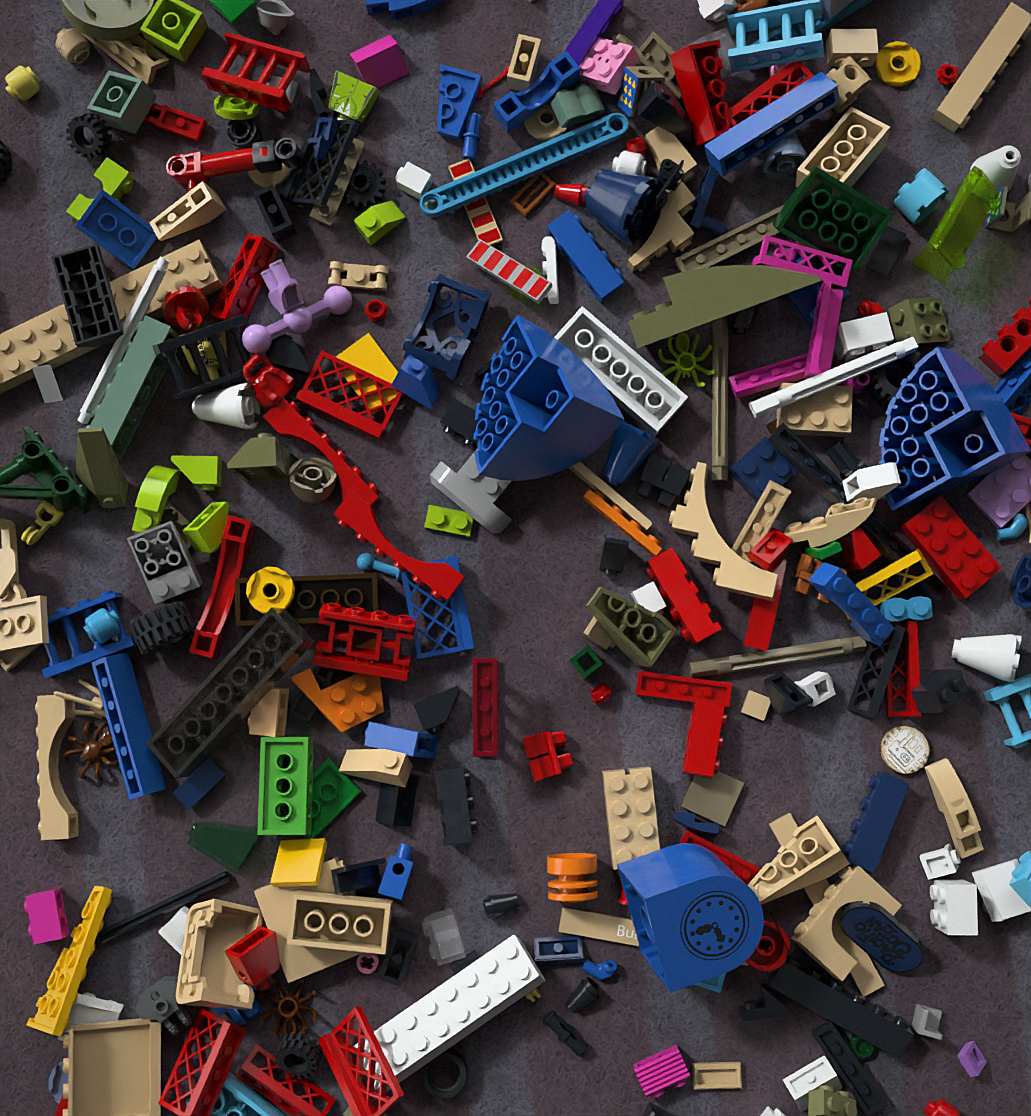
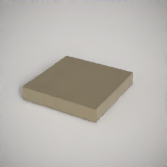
M719 771L711 779L694 776L681 806L722 826H726L744 783Z

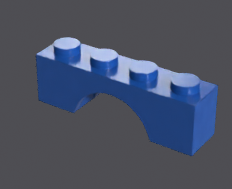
M565 51L547 65L545 71L532 85L520 92L511 91L494 103L495 119L509 133L550 103L558 91L569 89L577 83L580 78V67L568 52Z
M823 562L809 578L808 581L822 596L832 601L849 616L852 621L850 626L863 640L881 646L895 629L839 567Z

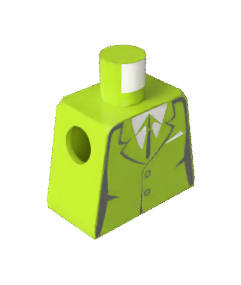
M336 70L329 108L339 113L337 120L354 119L362 123L381 91L374 86Z

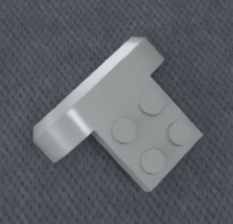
M475 453L472 454L457 474L442 461L430 474L431 483L492 534H501L512 521L511 518L494 505L512 481L480 475Z

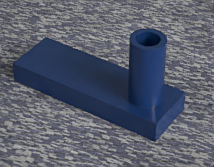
M711 164L706 168L693 205L694 209L690 214L687 224L694 233L700 228L717 236H722L726 232L727 224L704 215L718 175V171Z

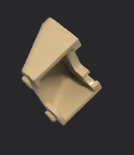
M218 899L194 904L189 909L176 989V1001L179 1004L238 1010L252 1009V1003L255 998L251 985L244 984L238 978L225 950L258 927L263 926L264 921L261 909Z

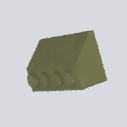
M270 433L258 434V438H250L227 463V469L246 483L289 481V470L292 466L290 451Z

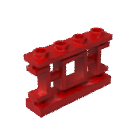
M337 603L323 604L319 611L320 618L318 623L330 625L328 642L318 641L316 644L313 665L407 681L410 674L412 657L400 655L402 638L413 640L417 620L412 619L408 615H388L385 611L369 612L364 611L361 607L345 608ZM338 619L351 622L349 632L337 631ZM385 627L398 630L396 640L383 638ZM355 631L377 633L375 650L354 647ZM335 640L347 642L346 653L333 650ZM382 648L394 650L393 661L380 659Z

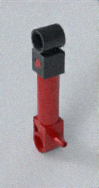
M285 137L277 143L274 140L252 143V148L208 155H203L201 151L174 155L167 161L166 169L182 186L188 185V191H191L202 181L210 182V177L258 170L261 174L281 171L282 163L289 169H295L302 165L304 154L293 139Z

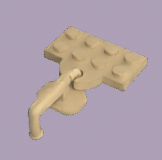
M0 518L2 549H0V652L49 643L47 598L41 595L27 598L26 591L19 584L15 524L11 520Z

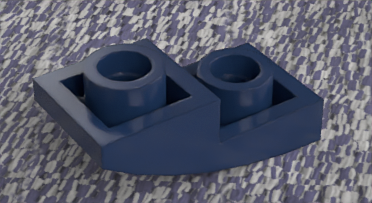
M208 758L172 794L190 810L226 774Z

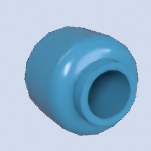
M101 608L85 619L86 626L83 629L93 642L105 643L119 633L118 623L121 620L113 610L108 612L106 609Z

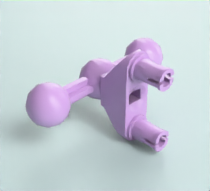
M282 259L275 261L269 265V269L260 274L270 291L268 297L272 305L281 315L284 314V317L267 327L257 324L247 327L242 335L243 345L253 354L264 353L270 348L273 339L289 331L294 334H303L310 329L312 320L328 312L337 315L345 314L352 305L351 293L343 286H332L325 292L323 300L304 307L302 306L304 301L301 289L296 279L290 277Z

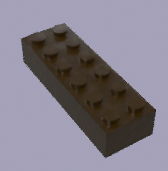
M377 573L290 576L295 586L294 599L288 608L277 614H264L254 609L246 594L247 583L250 578L235 579L236 626L316 625L319 624V611L323 604L337 603L345 608L361 607L364 611L369 612L381 611L380 575ZM274 584L267 585L264 591L265 595L273 597L277 592L276 586ZM338 619V623H337V624L351 623V622H350V621H345V620H339V619Z

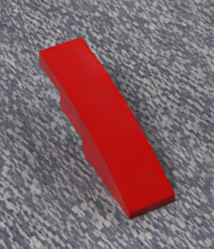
M783 560L779 566L773 564L768 570L760 566L762 570L778 574V582L773 601L752 598L753 602L747 621L749 623L743 645L764 651L768 650L787 560Z

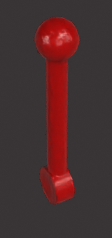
M507 66L502 74L483 89H479L476 98L481 99L486 91L507 76L510 66Z

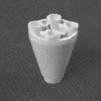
M1008 634L961 638V640L955 639L952 658H956L958 662L1002 681L1014 682L1016 671L1014 668H1018L1020 654H1017V650L1020 648L1021 636Z

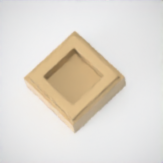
M749 690L741 713L764 721L771 703L769 697Z

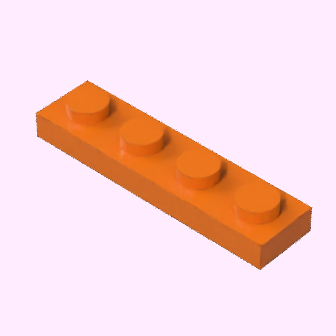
M589 489L583 496V500L652 557H656L662 548L659 547L660 542L654 536L649 534L647 537L641 532L642 527L634 520L629 522L624 518V512L616 505L611 507L605 502L606 497L599 491L595 490L593 492Z

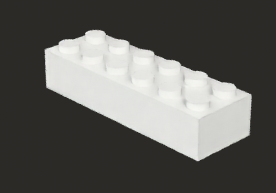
M583 306L554 337L581 359L607 388L615 403L654 437L688 398L687 395Z

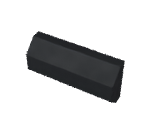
M96 243L52 256L75 345L78 347H97L114 342L124 333L99 245Z

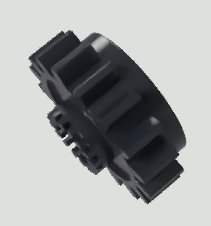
M366 159L363 161V164H359V161H357L341 200L342 202L346 201L347 207L350 208L354 205L356 211H359L360 207H364L366 211L368 206L376 205L377 200L383 201L381 193H386V187L383 185L387 183L385 177H382V169L376 170V163L368 166ZM360 182L367 184L363 188L356 187Z

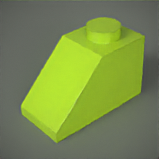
M391 200L371 206L358 216L354 222L358 231L372 245L405 220L406 217Z
M171 456V461L193 484L200 487V490L215 491V487H221L222 459L218 456Z
M227 502L211 503L183 530L197 553H213L220 548L228 519L229 505Z

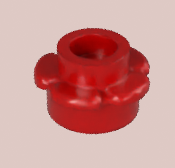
M949 63L942 64L936 72V77L943 85L954 84L959 77L957 75L958 69L955 65H950Z
M635 138L626 143L628 148L626 151L642 155L645 154V150L648 147L644 138Z
M373 299L366 305L365 314L368 315V319L371 321L383 320L387 315V306L383 301Z
M605 682L600 683L590 691V695L593 698L592 701L594 703L598 701L600 704L606 702L611 697L612 688L608 687Z

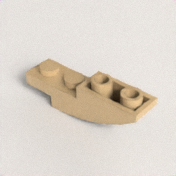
M864 497L846 505L844 503L834 504L828 509L825 518L817 517L803 524L801 522L792 523L786 528L784 534L793 539L792 543L808 540L810 548L832 542L848 534L865 521L873 512L876 499Z
M944 758L926 766L925 770L938 809L944 813L959 856L963 859L984 850L978 834L981 828L965 789L949 760Z

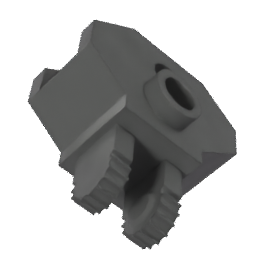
M164 976L139 996L136 1013L141 1019H157L159 1023L163 1021L165 1026L175 1036L180 1032V1028L171 1014L175 1012L186 1026L192 1023V1019L183 1007V1004H179L176 1001L178 976Z

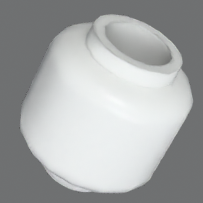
M623 151L619 158H614L612 170L644 176L647 161H644L642 154Z

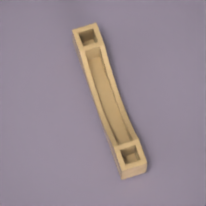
M55 695L37 696L35 705L38 715L36 736L39 741V749L37 750V761L39 762L37 783L40 786L38 808L41 817L38 829L41 834V840L78 837V812L64 793L58 768L62 740L75 719V702Z

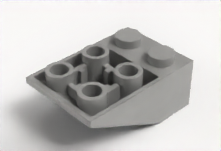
M172 521L127 538L155 604L203 584L197 566Z

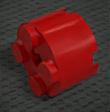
M764 919L760 941L745 963L758 970L773 971L784 964L790 949V942L783 928L776 923ZM761 940L766 941V943L763 944L764 949L759 948Z

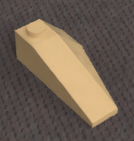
M818 816L798 827L792 834L793 838L785 847L782 845L777 851L779 854L773 861L766 863L748 884L758 897L761 905L828 878L850 864Z

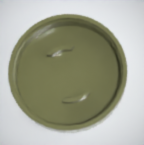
M61 0L64 16L74 28L89 37L106 41L125 40L140 34L141 26L154 7V0Z

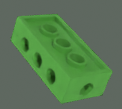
M261 737L257 835L312 834L313 738ZM289 756L291 763L289 767L285 768L283 761ZM288 780L290 789L285 793L282 786ZM285 804L289 807V814L286 817L282 814V807Z

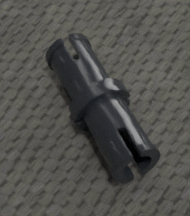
M554 1010L544 1018L543 1022L558 1036L557 1039L560 1042H564L577 1057L586 1050L588 1044L573 1031L574 1027L571 1024L567 1025Z

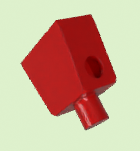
M260 926L225 950L234 971L242 982L256 986L259 991L266 990L271 986L269 976L280 967L275 931Z

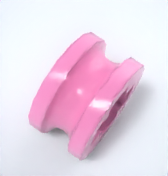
M361 953L357 958L356 964L360 972L364 974L374 972L379 964L378 955L376 953ZM366 956L368 959L372 957L374 962L371 965L373 967L363 966L361 962L364 959L362 957Z

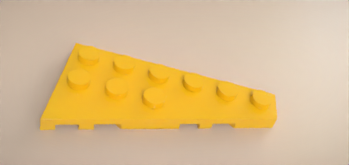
M94 886L82 911L83 921L77 928L74 927L70 935L73 937V941L69 948L64 947L47 981V994L39 998L36 1004L39 1007L35 1018H29L27 1026L59 1037L67 1029L70 1010L78 998L77 990L80 982L86 976L88 959L95 950L94 942L97 933L103 927L105 910L112 901V889Z

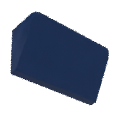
M580 935L534 938L535 964L537 967L583 964L582 938Z

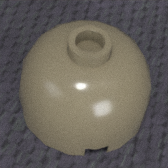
M310 458V461L303 462V459L298 460L289 470L290 488L295 496L304 502L319 503L326 500L333 493L336 485V473L334 472L333 465L320 458Z

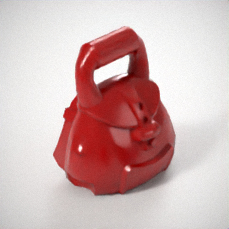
M255 353L243 366L244 377L253 387L255 398L259 405L264 408L274 407L294 386V380L290 374L284 369L275 367L263 354ZM263 361L264 367L254 377L251 376L250 372Z

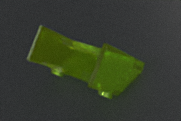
M973 166L954 190L957 193L927 245L912 262L942 281L955 269L960 270L967 259L964 256L988 213L990 211L994 212L1001 201L998 198L999 191L984 171L976 166Z

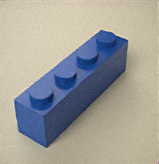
M568 210L547 225V234L555 240L558 249L601 304L623 288L624 277L617 268L614 269L609 263L610 258L604 250L600 251L595 245L597 242L590 232L586 233L582 228L583 223L576 214L573 216Z

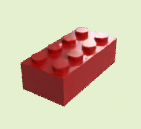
M941 495L932 499L898 527L915 549L921 551L930 567L958 600L967 598L1002 569Z

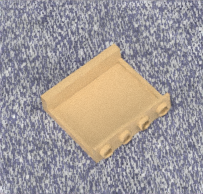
M338 856L323 863L319 885L273 887L270 884L254 891L267 928L276 932L279 959L288 983L363 953L287 944L293 893L297 890L335 894L331 870L346 866L343 860L339 861ZM353 890L339 894L356 896V891Z
M139 1018L69 1025L68 1033L63 1035V1048H68V1058H63V1074H68V1083L63 1084V1099H68V1109H63V1116H161V1105L158 1104L161 1098V1023L157 1019Z

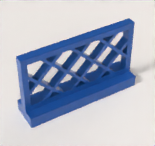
M457 556L427 561L431 563L445 562L460 572ZM401 571L409 616L416 620L421 613L432 620L425 631L417 626L415 628L413 641L417 659L473 649L474 644L463 586L459 587L450 600H446L442 604L433 598L432 594L429 595L420 589L418 583L415 585L410 582L406 571ZM409 585L414 588L411 593ZM416 590L427 597L421 608L413 604L411 596ZM429 600H432L441 607L434 618L423 611ZM448 601H449V604H450V609H449L448 607H446V604L448 603ZM413 608L418 611L415 616ZM443 609L452 615V621L448 627L436 620ZM433 623L445 629V632L438 641L427 634ZM452 625H454L455 632L450 629ZM418 632L422 634L420 639L418 637ZM447 632L456 637L457 647L447 648L441 643ZM424 636L436 643L431 652L421 653L420 642ZM438 646L443 648V650L435 651Z

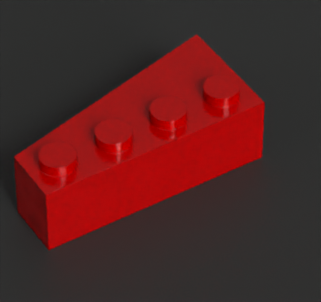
M720 39L688 45L670 55L697 145L709 143L731 129L728 103L724 102L723 96L726 91V85L721 79L720 70L723 69V60L719 58L718 49L721 48Z
M673 548L646 562L648 567L645 568V571L651 581L656 580L659 586L657 589L662 599L667 600L671 607L668 609L674 622L678 620L682 627L679 631L685 642L697 643L722 629L718 622L713 624L711 621L710 608L707 603L699 601V590L691 580L688 582L686 578L689 576L688 572Z

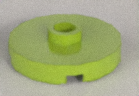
M218 95L214 99L216 114L226 119H251L260 112L259 104L227 95L222 97V95Z

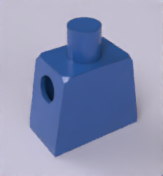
M400 843L397 855H390L378 891L379 894L403 901L414 866V862L410 861L414 847ZM397 865L404 866L401 875L394 874Z

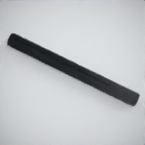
M224 871L101 930L98 933V937L101 943H106L231 883V876L228 871Z

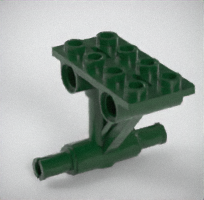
M28 426L23 428L25 442L21 446V454L13 458V462L0 469V499L52 500L54 508L59 511H68L76 506L83 515L87 513L88 500L86 495L88 493L81 483H75L72 479L71 471L67 466L64 465L62 467L59 464L56 453L51 448L47 449L43 445L44 441L36 430L32 431ZM22 475L35 477L41 485H12L10 483Z

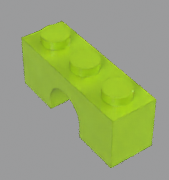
M108 157L94 173V177L103 185V190L117 201L121 199L124 193H129L133 188L134 178L131 174ZM79 193L66 212L78 222L94 199H88Z

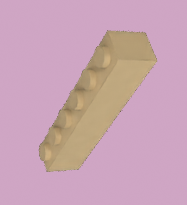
M1010 3L931 119L953 133L958 127L963 129L970 119V116L967 115L971 109L974 111L983 100L980 97L982 92L985 91L987 93L995 83V80L992 79L995 73L1000 75L1008 64L1004 61L1008 55L1012 57L1020 45L1017 43L1019 38L1024 40L1030 32V13L1016 4Z

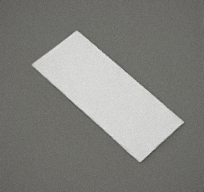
M51 365L32 367L44 402L62 401L63 399Z

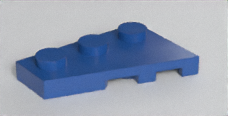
M440 64L441 79L439 83L440 100L438 105L437 132L441 136L460 141L483 78L479 74Z

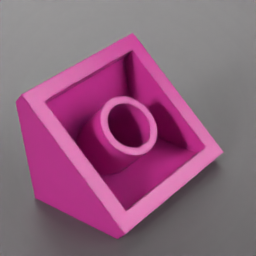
M390 35L350 53L363 82L377 89L409 74L399 46Z

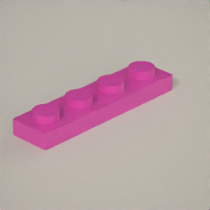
M808 353L728 377L729 385L736 399L780 386L782 383L803 379Z

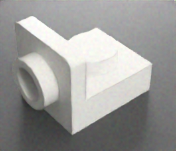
M951 844L945 845L942 849L920 855V860L928 880L955 873L961 863L957 850H953Z

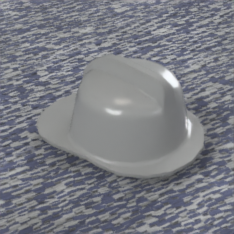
M261 0L255 6L257 8L258 23L275 35H279L281 29L287 26L289 17L294 16V12L281 0Z

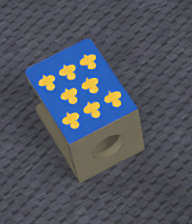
M625 66L618 107L630 117H633L635 114L641 81H645L643 93L654 81L664 85L665 77L652 66Z
M1002 187L989 199L985 228L1015 233L1023 227L1031 218V192L1026 194L1017 203L1006 202L1008 187ZM1004 211L1008 213V220L1000 222L999 219L1004 215Z

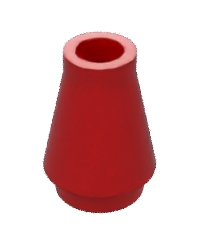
M584 183L557 184L554 197L580 207L581 205H586L583 196L589 187L584 186Z

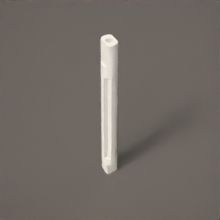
M914 337L896 342L750 402L749 407L754 418L760 417L915 352L918 345Z

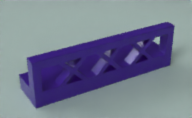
M599 0L565 49L578 66H580L597 39L604 36L624 6V0Z

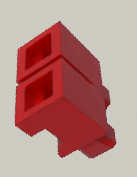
M546 731L522 737L528 759L549 753L548 755L529 760L534 782L562 773L561 770L573 765L570 753L557 756L555 747L567 744L564 731L552 733Z

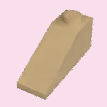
M202 181L149 223L158 239L163 241L211 222L224 212L226 208L217 192Z
M355 749L346 751L339 772L405 787L413 765L405 753L386 749Z

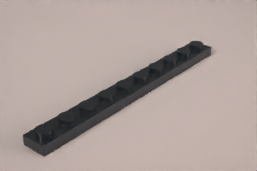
M784 423L779 425L767 440L833 505L837 503L850 504L851 502H847L842 481ZM873 512L858 526L891 564L912 553ZM918 561L910 565L908 574L920 576L926 571L921 562ZM935 574L914 584L924 597L931 599L933 605L941 600L948 588Z

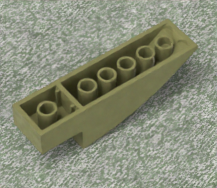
M767 265L716 266L685 271L663 277L671 301L655 306V312L651 313L650 309L633 314L634 319L628 321L637 348L814 284L822 279L820 275Z

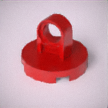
M193 286L179 287L180 291H176L173 294L171 291L167 293L161 304L165 320L170 325L182 327L190 332L198 330L209 309L207 298L203 295V292Z

